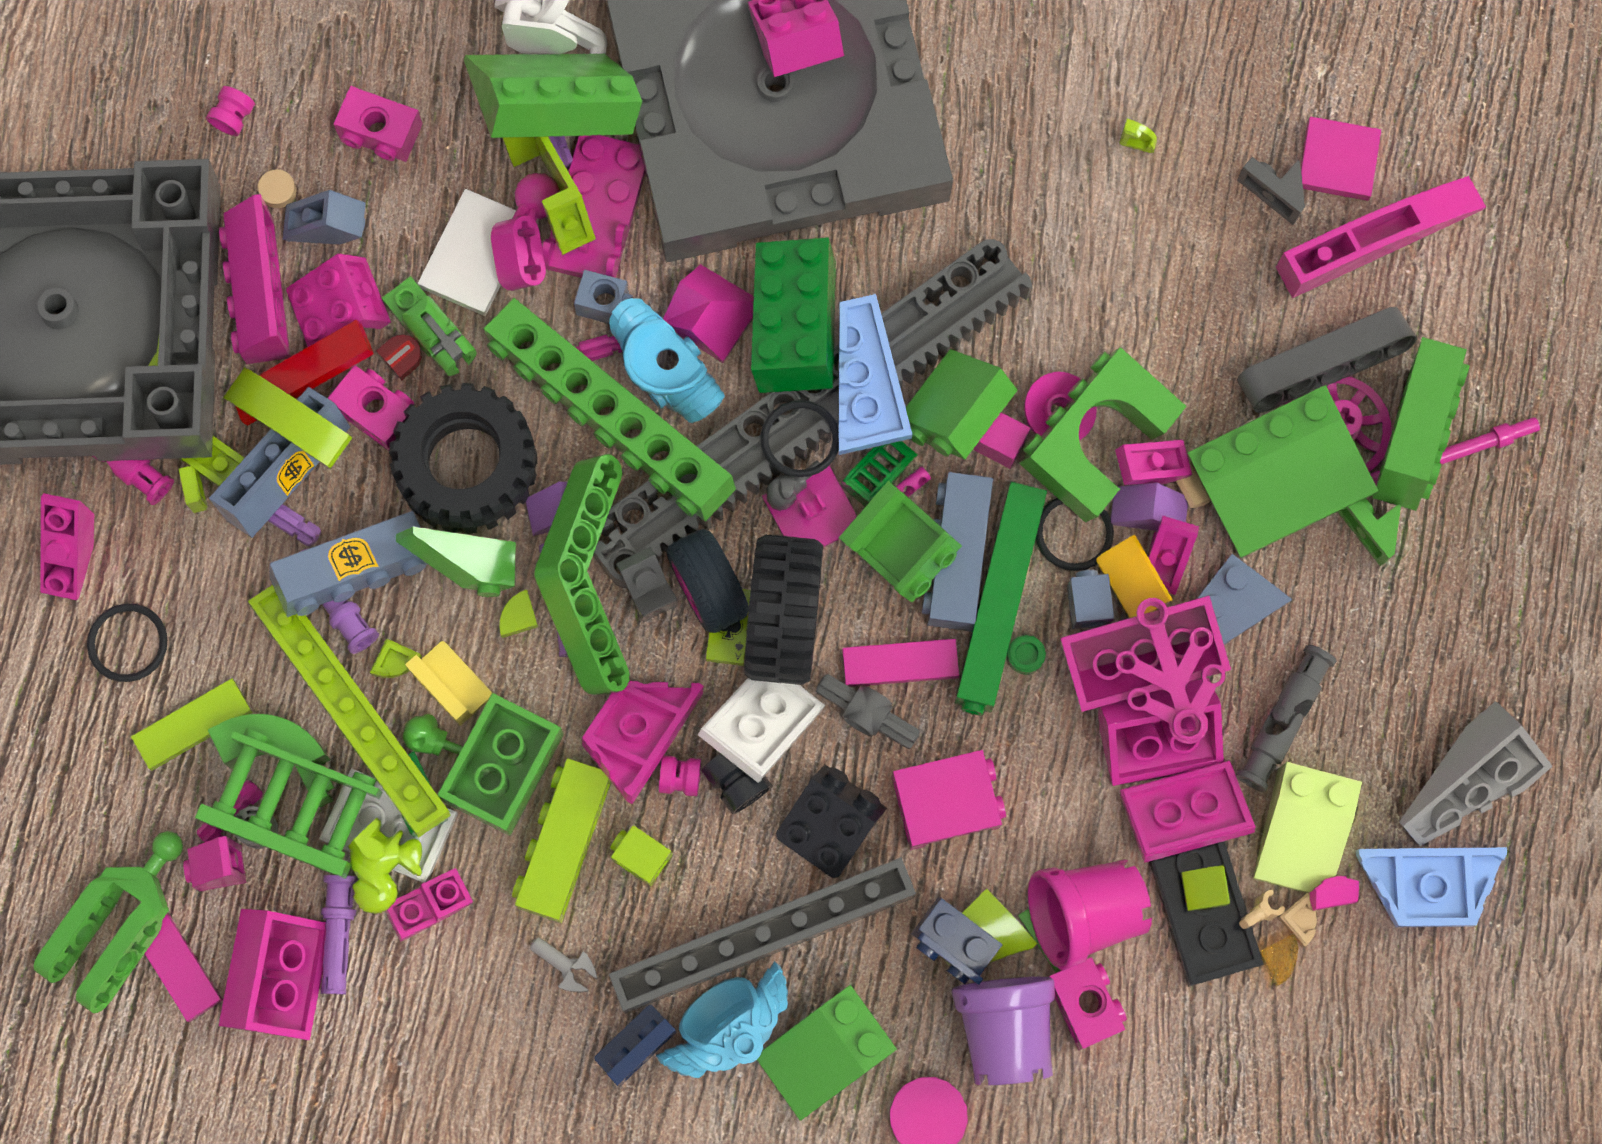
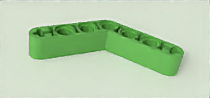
M610 454L580 460L573 467L535 567L537 585L583 690L591 695L622 691L627 687L630 676L626 661L587 572L622 478L621 465Z

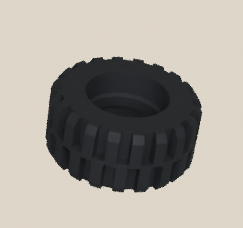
M462 383L461 390H453L451 384L440 386L442 393L432 397L430 391L421 395L422 404L417 408L410 404L404 411L406 416L404 423L397 421L393 430L396 439L390 442L389 454L392 458V463H390L392 475L408 506L415 514L419 513L423 520L433 527L439 524L444 531L455 533L457 528H463L466 534L477 533V527L486 525L487 529L490 530L498 526L496 520L503 516L509 520L517 513L515 506L518 503L525 504L530 496L528 488L535 484L537 476L535 465L538 464L531 431L521 411H516L513 402L506 396L497 397L494 389L484 386L481 391H478L473 383ZM463 429L479 430L490 435L498 446L499 462L493 473L485 481L474 487L454 489L443 486L435 480L430 471L429 459L434 447L442 438L452 432Z
M766 534L757 540L751 581L744 665L745 675L753 681L803 685L811 680L823 544L816 539Z

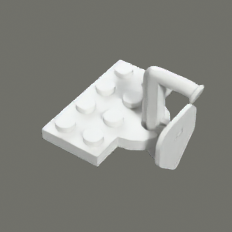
M569 0L495 1L494 7L504 12L502 30L506 44L522 54H562L575 49L577 44L590 50L589 54H606L607 38L598 27L565 11L564 9Z

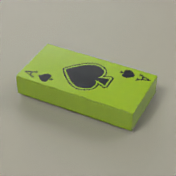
M742 589L749 605L751 590ZM748 614L744 619L738 620V622L729 625L725 629H721L719 632H709L706 661L744 666Z

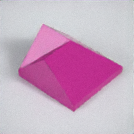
M700 264L679 282L663 320L671 325L676 334L681 338L689 337L699 349L724 363L753 319L754 296Z

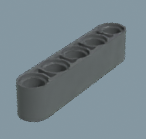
M1389 307L1254 364L1238 376L1237 382L1254 411L1263 413L1304 396L1324 385L1328 386L1396 357L1409 350L1416 343L1417 336L1397 307Z

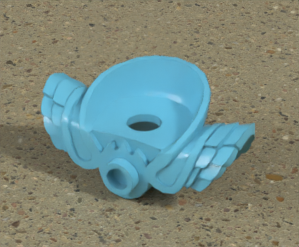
M626 299L616 306L610 317V330L621 347L624 359L623 365L632 383L647 392L651 400L660 409L666 406L668 409L678 412L689 423L702 420L721 404L725 394L716 383L715 378L707 372L704 363L697 358L701 352L696 344L689 337L682 339L677 335L673 327L663 320L642 299ZM664 350L674 351L679 358L676 367L670 370L660 368L656 361L660 352Z
M774 961L770 969L766 970L764 976L758 982L756 989L746 978L735 977L724 980L704 992L688 1007L679 1023L680 1034L688 1043L676 1045V1047L664 1050L665 1052L657 1054L658 1061L673 1072L693 1078H700L707 1070L711 1072L725 1071L734 1068L739 1063L747 1064L756 1061L761 1055L763 1044L769 1040L773 1028L777 1024L778 1014L787 1009V982L780 965Z

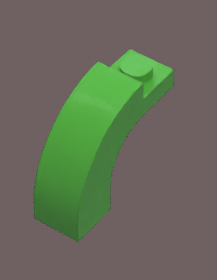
M248 714L231 718L208 729L223 763L230 769L234 768L243 745L232 740L230 736L233 731L244 734L246 728L267 736L266 744L316 764L323 765L331 760L323 747L306 730L282 717L267 714ZM258 751L256 757L266 754ZM296 767L309 791L315 774ZM330 780L319 805L320 808L334 801L329 792L335 788L332 780Z

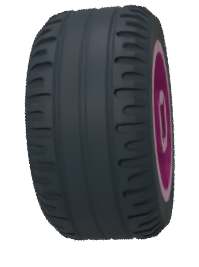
M705 529L697 530L695 533H691L668 546L666 554L672 570L705 631L711 633L719 632L721 629H725L747 616L749 605L742 587L725 553L710 531Z

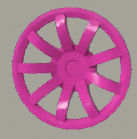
M1349 376L1328 385L1327 388L1353 441L1355 440L1365 449L1375 453L1365 463L1370 472L1386 454L1392 433L1391 419L1381 397L1364 382ZM1337 383L1349 385L1358 389V391L1350 401L1339 400ZM1366 395L1376 406L1378 414L1362 416L1358 405ZM1382 423L1381 443H1377L1365 436L1361 431V427Z

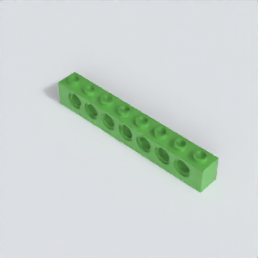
M513 298L483 328L489 340L487 347L497 358L502 361L505 358L509 359L515 364L513 368L520 377L527 382H530L532 379L541 386L540 391L550 402L557 404L560 401L568 408L567 414L578 425L582 427L585 424L589 425L595 430L593 434L602 445L608 449L612 446L622 453V460L631 469L638 471L641 468L650 476L648 478L649 482L659 492L665 494L668 491L677 498L676 504L688 516L693 517L696 514L706 522L736 490L733 477L729 472L517 299ZM529 341L533 342L529 348L519 349L521 344ZM550 364H560L553 371H545L546 367ZM578 385L587 386L580 393H572V390ZM605 407L614 408L608 415H598L599 411ZM632 429L642 430L634 438L625 437L626 433ZM666 451L669 453L663 460L656 461L652 459L658 452ZM686 474L697 475L696 479L690 483L679 482Z

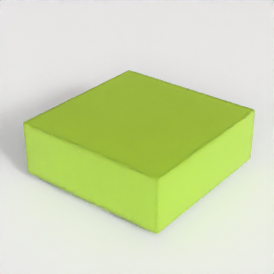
M192 466L179 468L186 505L193 513L206 511L208 506L201 475Z

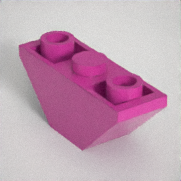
M43 493L41 496L40 593L78 600L94 547V513L81 501Z

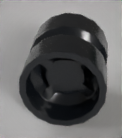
M721 753L708 762L701 770L713 788H721L723 790L720 798L732 815L753 804L772 788V784L766 776L759 783L756 782Z

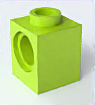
M634 825L628 832L622 829L610 846V849L614 851L611 856L612 861L650 887L673 856L671 850Z

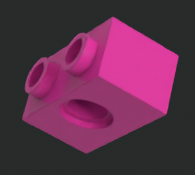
M350 86L334 122L336 132L341 142L355 149H360L363 146L374 150L377 156L385 160L394 161L396 158L407 162L423 125L417 109ZM375 123L385 124V127L378 132L369 131V128Z
M354 365L328 399L336 404L348 422L389 451L390 442L396 439L393 430L397 421L404 423L406 420L404 411L410 404L414 405L415 403L402 391L396 390L395 393H392L384 387L385 380L370 368L364 372ZM371 401H384L382 409L378 412L371 413L366 411V407Z
M1091 957L1081 964L1049 976L1054 980V999L1078 1051L1126 1030L1122 1023L1127 1020L1125 1011L1118 999H1111L1106 988L1110 984V980L1101 963L1095 964ZM1083 992H1091L1097 997L1098 1008L1094 1013H1086L1081 1009L1079 997Z

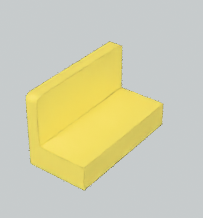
M441 641L422 659L416 654L405 664L413 676L460 726L487 703L492 694L487 686L444 641Z

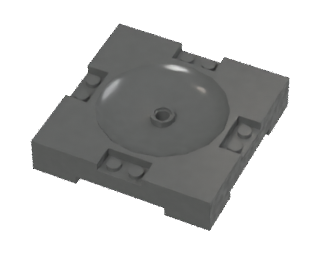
M605 0L620 66L632 75L642 99L635 130L666 263L736 248L737 242L875 212H878V216H884L944 203L950 200L953 177L928 81L924 79L909 21L910 12L906 0H828L839 22L844 56L774 77L758 39L748 7V2L752 0ZM771 85L783 87L779 92H773L767 88Z
M209 159L134 161V168L0 172V465L23 464V458L95 456L98 461L212 457L215 351L212 347L214 286L218 285L221 185ZM65 308L63 312L55 314L57 310ZM159 338L158 366H148L157 352Z

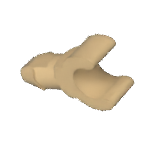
M1268 890L1255 899L1254 907L1239 922L1243 929L1249 928L1262 920L1270 921L1285 911L1284 906L1276 910L1269 906L1268 898L1274 894L1273 890Z

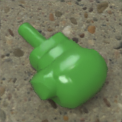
M433 715L414 716L405 725L403 741L406 747L412 751L425 754L432 753L439 756L441 749L459 755L463 748L461 745L445 740L448 732L438 728L437 720Z

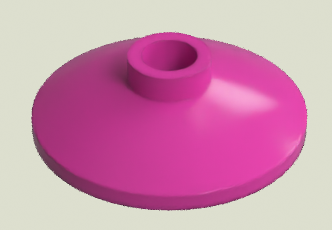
M1052 372L1040 377L1031 385L1025 397L1024 412L1027 423L1034 434L1038 433L1042 436L1049 427L1045 421L1052 413V405L1065 408L1070 402L1071 398L1068 396V393L1080 380L1079 377L1066 372ZM1097 407L1090 408L1083 416L1079 427V441L1092 429L1096 419Z

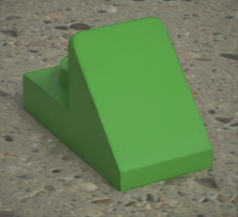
M1367 499L1361 500L1338 512L1380 566L1395 554L1401 510L1400 504L1378 520L1375 518L1374 509Z

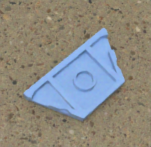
M1507 847L1356 850V857L1395 927L1476 926L1484 909V901L1490 895L1495 883L1494 878L1501 861L1505 860L1507 855Z

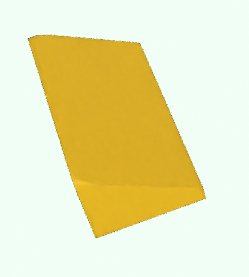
M1135 535L1130 536L1096 558L1103 574H1109L1110 586L1129 618L1137 616V608L1145 599L1157 598L1163 601L1165 605L1173 600ZM1149 606L1144 614L1158 609L1154 606Z

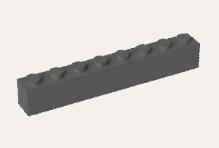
M901 857L612 972L609 976L622 1011L626 1014L911 900L915 897L916 892Z

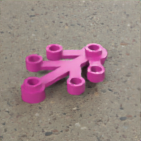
M1157 598L1145 599L1139 604L1136 615L1139 623L1143 627L1149 628L1162 671L1139 660L1132 651L1119 653L1115 659V665L1121 673H1132L1169 692L1174 708L1152 699L1146 689L1139 687L1129 692L1127 702L1136 711L1144 710L1168 722L1170 732L1177 741L1184 744L1196 743L1207 732L1208 720L1204 710L1216 687L1224 682L1225 671L1217 664L1207 665L1201 673L1203 682L1191 703L1189 702L1185 687L1204 650L1212 645L1213 634L1205 627L1195 628L1189 636L1190 645L1179 666H1177L1164 626L1168 618L1167 606ZM1154 606L1159 610L1160 615L1156 621L1146 619L1144 612L1147 607ZM1199 631H1204L1209 637L1208 643L1205 646H1198L1194 642V635ZM1124 655H1130L1134 658L1135 663L1130 670H1125L1120 666V658ZM1211 668H1216L1220 671L1221 678L1216 683H1210L1206 679V673ZM1140 691L1146 695V703L1141 707H1137L1132 703L1131 698L1135 692ZM1185 717H1192L1195 720L1196 726L1191 732H1185L1181 728V721Z

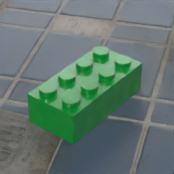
M829 237L756 243L751 372L759 393L833 388L836 260Z

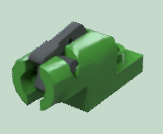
M411 276L382 297L386 307L410 336L418 342L428 357L431 356L448 376L459 373L455 362L461 357L468 365L475 359L477 352L474 347L461 334L459 329L445 315L435 301L424 293Z

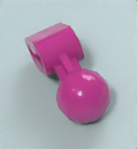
M531 173L518 182L515 190V201L518 209L512 219L498 222L492 227L491 244L496 274L499 283L506 290L514 291L539 285L546 275L540 231L536 220L547 217L542 200L559 193L560 189L556 181L545 173Z

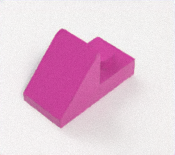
M1183 440L1126 444L1115 449L1124 485L1148 483L1164 485L1193 475Z
M1162 516L1158 530L1153 534L1147 556L1168 592L1176 595L1196 541L1199 526Z

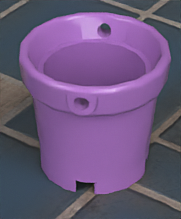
M1037 976L982 981L980 985L970 983L952 989L955 1009L962 1014L975 1084L980 1085L984 1080V1075H987L988 1085L1033 1081V1073H1038V1069H1042L1043 1079L1053 1076L1050 1003L1054 1001L1055 988L1054 980L1051 977Z

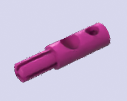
M920 466L896 485V487L909 497L931 480V477Z

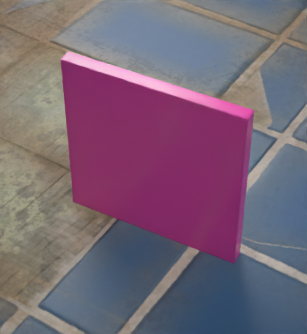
M830 465L822 472L806 480L807 488L796 496L795 503L787 510L779 511L772 509L767 501V493L762 495L783 536L816 539L825 547L839 540L840 535L857 517Z

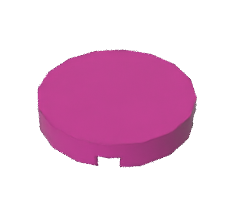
M921 1077L905 1084L894 1096L889 1110L890 1127L900 1144H957L963 1138L968 1124L967 1106L961 1093L949 1082L936 1077Z

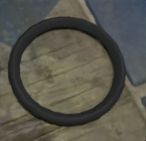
M804 400L790 401L780 405L766 418L761 431V447L766 459L779 472L793 477H810L822 472L834 461L838 453L839 428L830 412L822 406ZM795 408L810 409L820 414L829 424L832 431V447L828 456L817 466L802 470L792 469L780 463L772 454L768 440L769 431L776 418L785 411Z
M1058 498L1053 499L1043 508L1036 535V542L1041 553L1053 565L1064 570L1081 571L1096 566L1098 564L1096 558L1111 549L1113 544L1114 529L1108 512L1104 509L1100 514L1106 528V540L1101 551L1094 558L1086 562L1067 563L1058 559L1049 551L1043 538V524L1046 517L1054 508L1063 504Z
M138 604L113 606L97 617L91 626L87 639L88 656L97 671L108 679L118 682L140 680L156 670L164 659L168 641L166 628L157 614L145 606ZM125 611H134L147 616L155 624L160 638L159 649L154 660L145 669L132 674H118L107 669L100 662L95 649V639L101 625L109 617Z

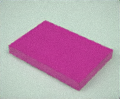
M1230 760L1120 790V797L1144 863L1255 833V824Z

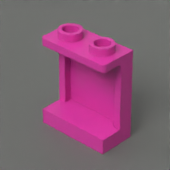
M983 750L896 770L892 773L891 777L910 851L923 848L926 844L988 829H999L1002 825L1001 819L1006 818L1003 799L1001 795H994L991 783L997 780L993 761L991 758L985 759Z

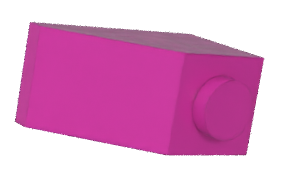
M218 837L187 849L189 859L183 862L184 875L187 883H192L193 888L199 891H206L247 883L242 846L229 837Z

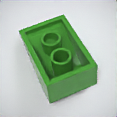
M849 985L762 1050L757 1061L801 1121L895 1052L897 1048L853 987Z

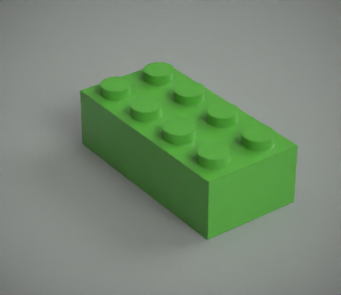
M1422 337L1409 372L1376 484L1379 492L1373 495V499L1394 505L1400 504L1401 507L1417 511L1421 499L1429 500L1433 485L1436 484L1442 464L1440 460L1450 437L1451 430L1449 428L1460 402L1459 394L1461 387L1464 386L1470 365L1463 363L1467 349Z

